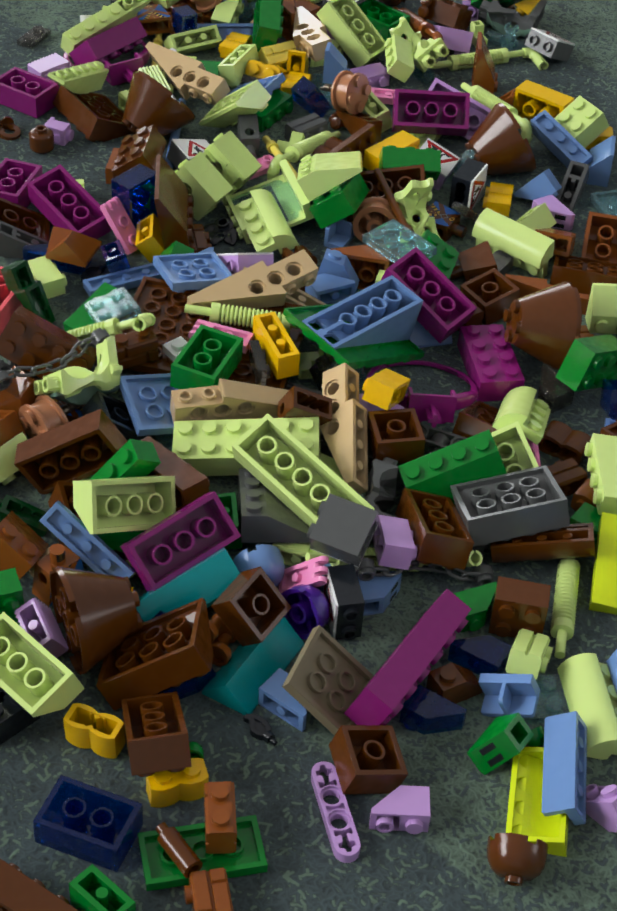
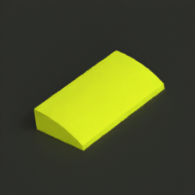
M602 512L598 528L589 610L617 615V515Z
M524 747L519 754L513 757L506 833L527 835L528 842L536 844L537 839H540L548 844V854L567 857L568 815L563 813L544 816L541 812L544 747Z

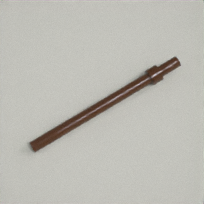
M376 168L374 175L401 227L400 232L403 238L407 240L409 246L415 248L418 243L414 237V230L407 223L381 169Z

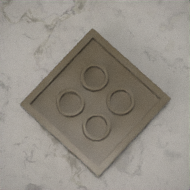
M318 625L312 629L282 687L335 735L341 725H355L344 712L373 678V675L323 627Z

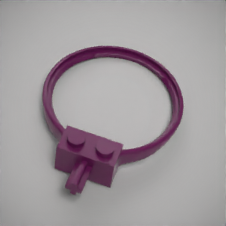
M144 41L141 43L144 50L140 53L135 52V58L114 64H110L107 60L104 61V67L109 69L105 80L111 86L120 85L125 82L131 83L133 72L137 70L138 73V69L144 67L150 59V54L145 47L147 43ZM64 52L63 58L70 62V67L77 66L70 61L69 55Z
M412 360L406 363L402 361L390 365L382 364L373 367L366 375L367 379L373 376L375 372L393 366L425 365L444 370L466 381L471 386L470 391L456 394L455 390H451L450 395L413 393L412 387H408L404 400L398 404L403 406L404 409L415 408L419 422L427 421L433 428L437 424L453 423L455 411L470 406L478 397V387L469 376L452 367L430 361Z

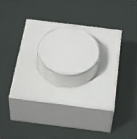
M180 336L163 344L162 352L174 362L188 342Z

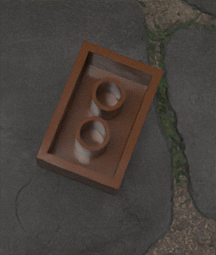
M152 124L149 127H142L132 136L127 135L121 141L122 144L118 150V155L111 172L125 189L130 187V181L138 177L148 178L156 174V155H163L167 141Z

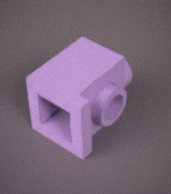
M51 117L44 124L53 131L54 144L65 146L69 141L73 140L74 130H71L70 123L55 120V117Z

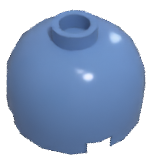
M270 544L255 545L257 550L248 552V549H245L235 556L233 562L240 573L261 566L276 587L281 583L285 574V565L278 547Z

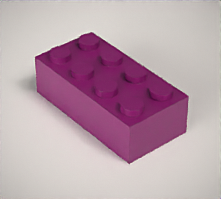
M136 16L86 40L71 51L69 55L75 65L99 61L104 64L105 60L109 62V59L114 60L121 56V53L126 54L132 51L134 47L143 43L142 39L147 36V33Z
M395 89L393 95L392 132L404 130L408 133L466 136L469 130L470 93Z
M61 164L27 183L29 200L54 226L73 230L95 239L111 231V227L100 209V204Z
M417 247L388 267L381 279L383 280L393 275L424 300L417 321L439 343H442L457 331L460 326L467 323L477 309Z
M503 324L460 326L457 346L468 376L478 387L477 401H503V398L510 390L524 386L525 379L512 346L504 340L505 329Z
M214 491L204 494L120 547L146 591H155L238 539L241 535Z

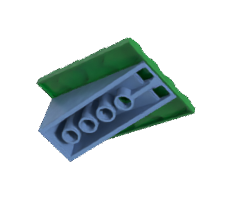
M393 275L336 304L284 308L283 315H285L290 324L300 328L308 339L317 342L319 348L328 355L333 356L339 365L347 363L353 369L370 368L382 364L390 365L402 361L406 363L424 357L425 354L423 350L409 340L424 300Z

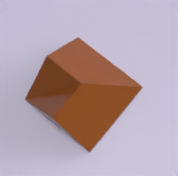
M53 226L46 258L86 267L102 245V241L73 230Z
M33 377L13 378L11 385L7 389L0 391V410H16L19 417L20 407L24 404L31 405L35 403L36 397L39 396L34 394L33 383L36 379Z

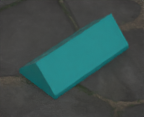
M223 547L157 590L147 591L139 596L140 606L136 607L143 621L146 622L200 598L205 599L208 608L235 580L240 572L227 550Z
M283 617L262 643L244 647L240 644L233 652L230 661L220 668L202 690V694L243 715L251 714L259 704V687L279 668L285 671L303 648L304 642L285 617Z

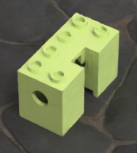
M231 130L226 134L221 132L214 138V143H211L203 153L199 152L191 160L185 159L178 165L179 170L176 169L174 171L187 186L189 195H193L194 219L197 221L216 208V205L227 193L230 196L244 186L262 167Z

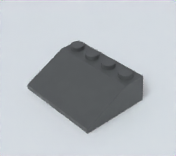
M546 465L450 485L457 511L474 541L473 547H481L497 541H509L520 536H533L539 532L556 531L562 527L570 526L568 500Z
M239 468L238 499L241 543H309V538H307L309 526L247 469Z

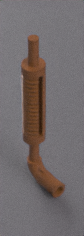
M393 7L410 16L409 25L414 32L420 31L424 38L432 37L435 40L441 37L443 40L442 34L439 31H435L433 24L407 8L402 7L399 9Z

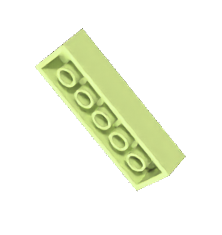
M268 413L231 445L234 458L309 527L312 523L316 524L319 517L317 515L319 506L322 501L326 502L329 494L375 510L373 506Z
M319 417L274 418L320 459ZM262 418L174 421L172 453L174 452L179 458L191 464L193 468L206 476L239 475V468L244 467L234 458L231 445Z

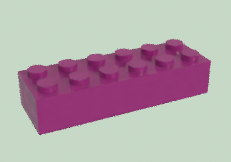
M446 589L414 625L344 714L357 725H387L403 708L405 699L408 700L418 688L416 686L429 674L430 668L444 654L442 647L447 649L456 639L454 631L459 633L469 622L465 617L471 611V608L449 589Z

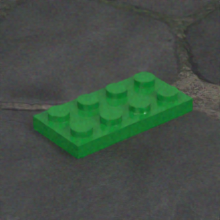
M256 815L236 818L237 841L236 852L206 853L205 823L175 827L202 861L203 866L200 871L206 870L207 872L210 869L224 867L227 878L267 872L268 864ZM156 830L137 833L146 891L189 885V878L183 876L158 843L159 834Z

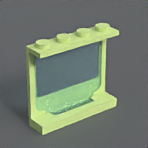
M286 159L279 162L282 175L230 196L227 193L222 199V203L234 223V228H236L239 238H244L246 244H252L234 205L251 198V190L265 189L271 192L290 228L314 218L309 210L310 202L298 184L297 178Z

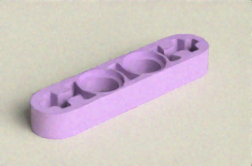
M326 761L318 762L311 770V783L331 848L337 860L343 863H351L359 857L361 844L345 794L342 792L335 766ZM321 772L328 776V785L324 786L323 776L319 775ZM333 795L339 799V802L328 804L323 798ZM335 819H341L346 822L347 826L338 829L333 827L331 822ZM343 837H346L348 847L352 848L351 852H347L345 848H342Z

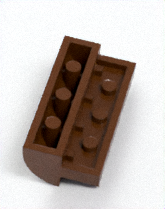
M368 123L328 153L360 151L363 166L364 150L377 144L375 125Z
M593 523L570 524V526L562 527L556 531L548 530L533 536H520L509 541L492 542L493 563L596 557Z

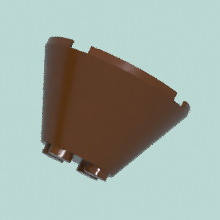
M137 70L133 72L125 111L121 121L128 127L127 129L130 132L136 134L142 127H149L154 124L164 137L193 122L196 117L182 101L179 103L171 97L173 93L158 81L140 70L138 73Z
M503 103L495 104L471 139L465 143L468 153L471 154L469 158L488 164L487 176L526 173L536 169V161L527 138L522 139L518 131L521 128L519 123Z
M561 282L513 300L510 308L505 309L503 314V320L506 322L505 342L513 344L550 368L559 370L575 340V336H580L582 307L578 289L572 287L571 282Z
M56 566L52 568L53 571H50L49 575L57 624L63 622L66 638L64 639L68 646L67 653L74 654V656L69 657L75 671L81 675L87 673L132 633L143 627L141 617L136 611V607L140 606V600L137 591H131L128 577H118Z

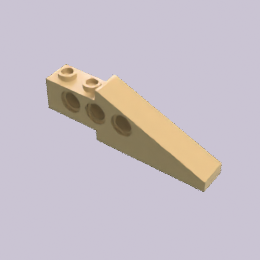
M303 6L297 7L293 28V40L296 50L307 52L308 57L315 62L322 60L325 56L327 43H332L331 38L327 35L326 26Z
M150 41L145 46L153 61L159 65L161 71L165 72L166 77L186 101L191 96L194 99H201L207 104L215 105L231 91L225 78L206 71L202 62Z
M304 249L268 267L262 260L188 296L187 304L211 307L212 302L221 303L222 306L223 304H226V306L230 304V307L234 305V307L238 306L239 308L242 306L243 309L244 307L256 309L285 305L286 295H292L297 289L310 286L316 281L318 267Z
M343 363L323 372L322 395L332 399V420L321 425L320 429L343 480L353 490L362 494L368 491L367 409L359 403V373L347 363Z
M219 379L218 385L171 390L170 411L173 424L174 421L257 419L263 418L267 413L273 418H277L278 402L289 390L227 379Z

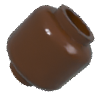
M38 125L30 130V149L38 154H46L52 151L55 146L53 131L45 125Z

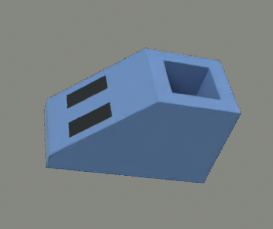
M402 573L393 577L374 576L369 581H361L358 578L365 601L363 616L380 614L385 611L400 590Z

